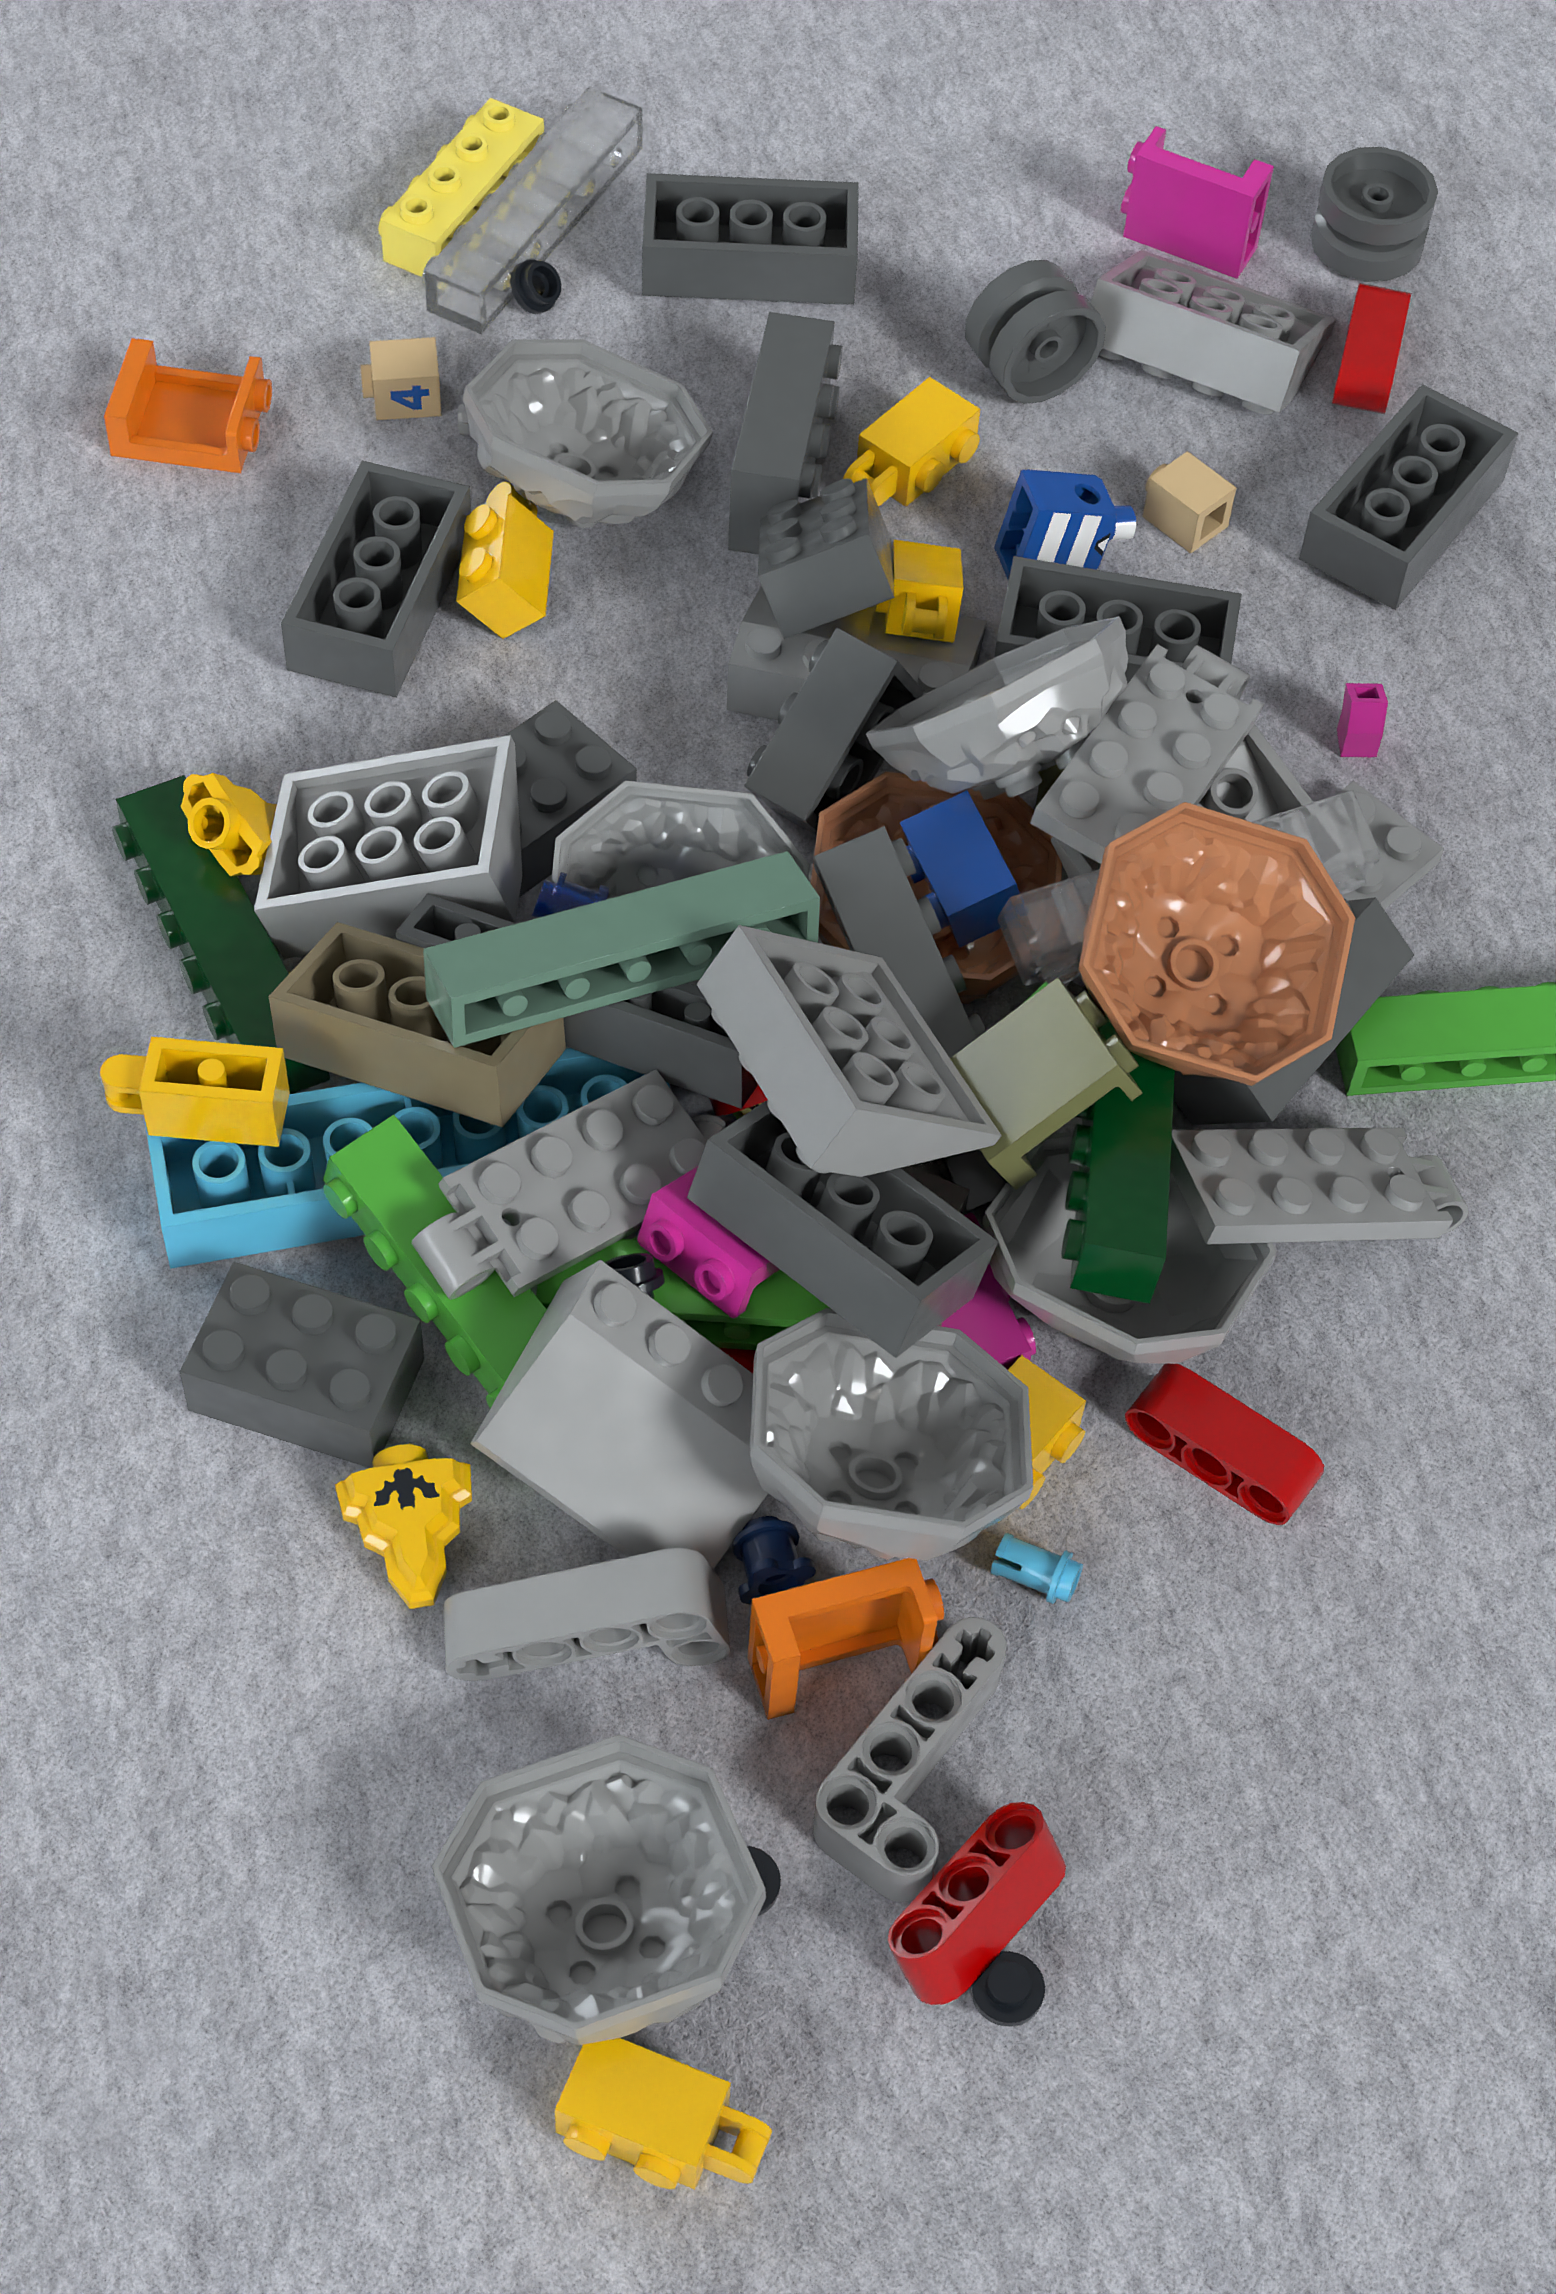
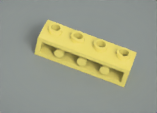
M489 98L475 115L472 114L467 118L462 130L448 145L445 144L440 148L435 160L421 175H417L412 179L408 190L393 206H389L384 210L378 225V233L382 239L383 261L438 283L545 161L544 119Z

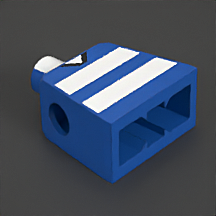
M1030 469L1021 470L994 549L1008 581L1014 556L1097 570L1110 540L1133 538L1136 531V515L1130 505L1114 506L1102 479L1096 475Z

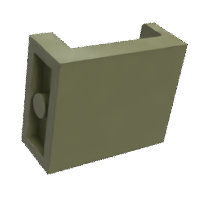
M1058 977L950 1058L1002 1135L994 1146L981 1148L980 1150L986 1160L1015 1190L1037 1175L1024 1154L1113 1088L1120 1087L1132 1101L1143 1093L1130 1075V1072L1139 1066L1137 1061L1116 1034L1106 1040L1099 1030L1108 1023L1105 1015L1086 991L1075 997Z

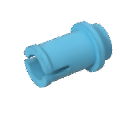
M1005 1533L995 1554L999 1559L998 1561H993L991 1574L1002 1576L1047 1594L1046 1602L1054 1604L1057 1599L1069 1603L1079 1582L1083 1564L1072 1560L1073 1553L1067 1550L1061 1556L1017 1539L1012 1534Z

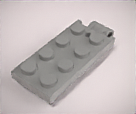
M1157 644L1127 684L1126 689L1109 708L1100 725L1095 727L1037 805L1030 824L1101 864L1105 847L1110 842L1183 802L1198 805L1254 726L1264 706L1263 703L1254 698L1249 705L1239 700L1249 682L1250 674L1198 645L1192 649L1180 667L1166 659L1168 650Z
M656 1069L443 1177L439 1182V1188L456 1213L443 1216L424 1228L416 1235L411 1244L450 1300L471 1291L485 1281L495 1270L513 1297H516L640 1230L651 1195L697 1167L707 1141ZM503 1219L508 1220L512 1226L506 1224Z
M1402 1127L1172 1130L1170 1171L1206 1244L1434 1239L1459 1227L1469 1213L1464 1198L1441 1158L1436 1155H1424L1417 1158L1407 1155L1402 1146L1407 1135Z

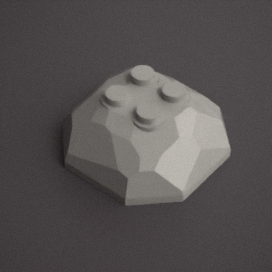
M1073 1132L1051 1134L1031 1149L1026 1158L1037 1175L1017 1190L1007 1182L985 1211L982 1221L983 1230L998 1241L990 1259L994 1278L1010 1297L1051 1328L1118 1360H1126L1133 1363L1177 1364L1219 1347L1273 1263L1277 1253L1273 1243L1206 1244L1170 1171L1166 1260L1150 1304L1071 1289L1072 1260L1062 1259L1061 1252L1069 1218L1075 1219L1076 1213L1065 1210L1066 1194L1071 1173L1073 1170L1079 1171L1078 1164L1069 1163V1151Z

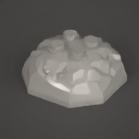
M512 339L465 387L463 395L470 435L479 445L477 457L483 470L495 477L508 480L513 484L515 491L523 498L553 513L564 515L570 523L582 528L594 527L598 522L608 524L630 523L634 518L645 516L658 509L681 488L690 469L710 444L713 434L682 384L584 339Z
M1120 617L1063 628L994 657L894 710L867 732L866 735L872 748L892 767L904 773L912 781L922 780V782H927L930 787L950 793L973 788L974 791H980L984 800L1004 792L1007 793L1008 797L1022 794L1042 782L1039 771L1056 764L1059 769L1066 768L1089 737L1090 732L1100 725L1115 699L1126 689L1127 680L1125 672L1128 664L1126 630Z
M625 780L555 838L548 915L785 851L790 853L807 879L809 863L752 793ZM699 980L689 983L697 986Z
M825 1308L757 1344L754 1355L750 1436L752 1467L762 1489L795 1513L807 1530L812 1532L818 1540L825 1542L843 1541L855 1549L863 1547L871 1555L887 1560L893 1557H898V1559L907 1557L929 1561L964 1546L975 1539L982 1530L1003 1520L1029 1499L1033 1489L1028 1387L960 1329L937 1326L895 1358L835 1311Z
M620 1734L480 1782L432 1865L438 1889L479 2001L490 2005L506 2017L518 2018L529 2022L535 2027L539 2036L558 2044H563L567 2041L572 2044L583 2045L620 2038L635 2033L652 2023H669L697 2008L704 1999L719 1992L766 1899L765 1886L713 1768Z

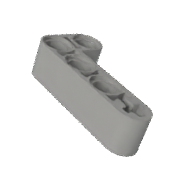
M686 1548L663 1549L464 1591L452 1595L443 1604L446 1671L451 1677L464 1681L489 1680L658 1645L669 1660L683 1666L710 1665L720 1662L730 1654L724 1584L702 1554Z
M968 1617L958 1620L945 1632L830 1772L816 1793L812 1830L816 1844L825 1854L880 1895L895 1902L914 1900L933 1879L939 1849V1840L932 1826L905 1806V1804L992 1697L1000 1683L1006 1657L1007 1642L1003 1632L993 1622L984 1618ZM960 1661L967 1664L971 1662L963 1671L960 1682L957 1679ZM924 1703L940 1706L947 1715L939 1719H928L921 1716L915 1710V1707ZM883 1754L893 1755L900 1758L906 1766L894 1772L885 1771L878 1768L872 1760ZM841 1806L851 1807L857 1810L864 1819L856 1824L844 1825L834 1821L829 1812ZM908 1849L921 1859V1863L915 1867L901 1868L894 1865L886 1855L892 1850Z

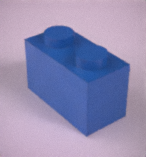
M968 790L900 822L908 843L906 847L916 870V873L910 875L914 884L925 879L931 893L925 896L928 897L935 911L940 927L943 929L949 926L959 948L1027 916L1017 884Z

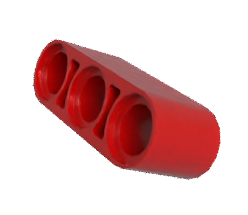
M1359 283L1332 404L1385 415L1397 366L1411 293Z
M1165 1363L1125 1413V1421L1129 1429L1143 1443L1250 1513L1271 1524H1286L1324 1474V1464L1310 1446L1181 1364Z
M1016 1802L1002 1806L993 1812L897 1917L889 1929L888 1943L914 1995L921 2002L930 2005L946 2004L956 2000L965 1993L1057 1889L1065 1877L1066 1864L1041 1810L1035 1805L1026 1802Z

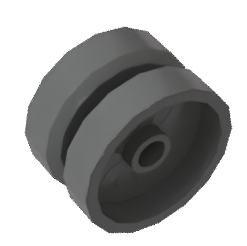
M1359 147L1339 154L1327 165L1318 198L1319 204L1310 235L1315 254L1327 267L1339 274L1366 282L1389 281L1408 274L1420 262L1437 199L1438 188L1433 174L1422 162L1408 154L1384 147Z
M1048 260L1026 261L1007 269L991 281L974 301L965 323V338L971 350L983 365L991 370L994 378L1011 399L1023 404L1041 403L1062 394L1080 381L1096 362L1104 345L1106 326L1093 305L1086 297L1079 294L1075 284L1064 270Z

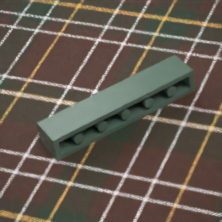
M785 851L424 948L426 999L452 1046L456 1048L700 980L738 925L818 943L820 896L790 853Z

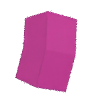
M1346 683L1342 711L1337 726L1340 757H1377L1388 707V700L1382 684Z

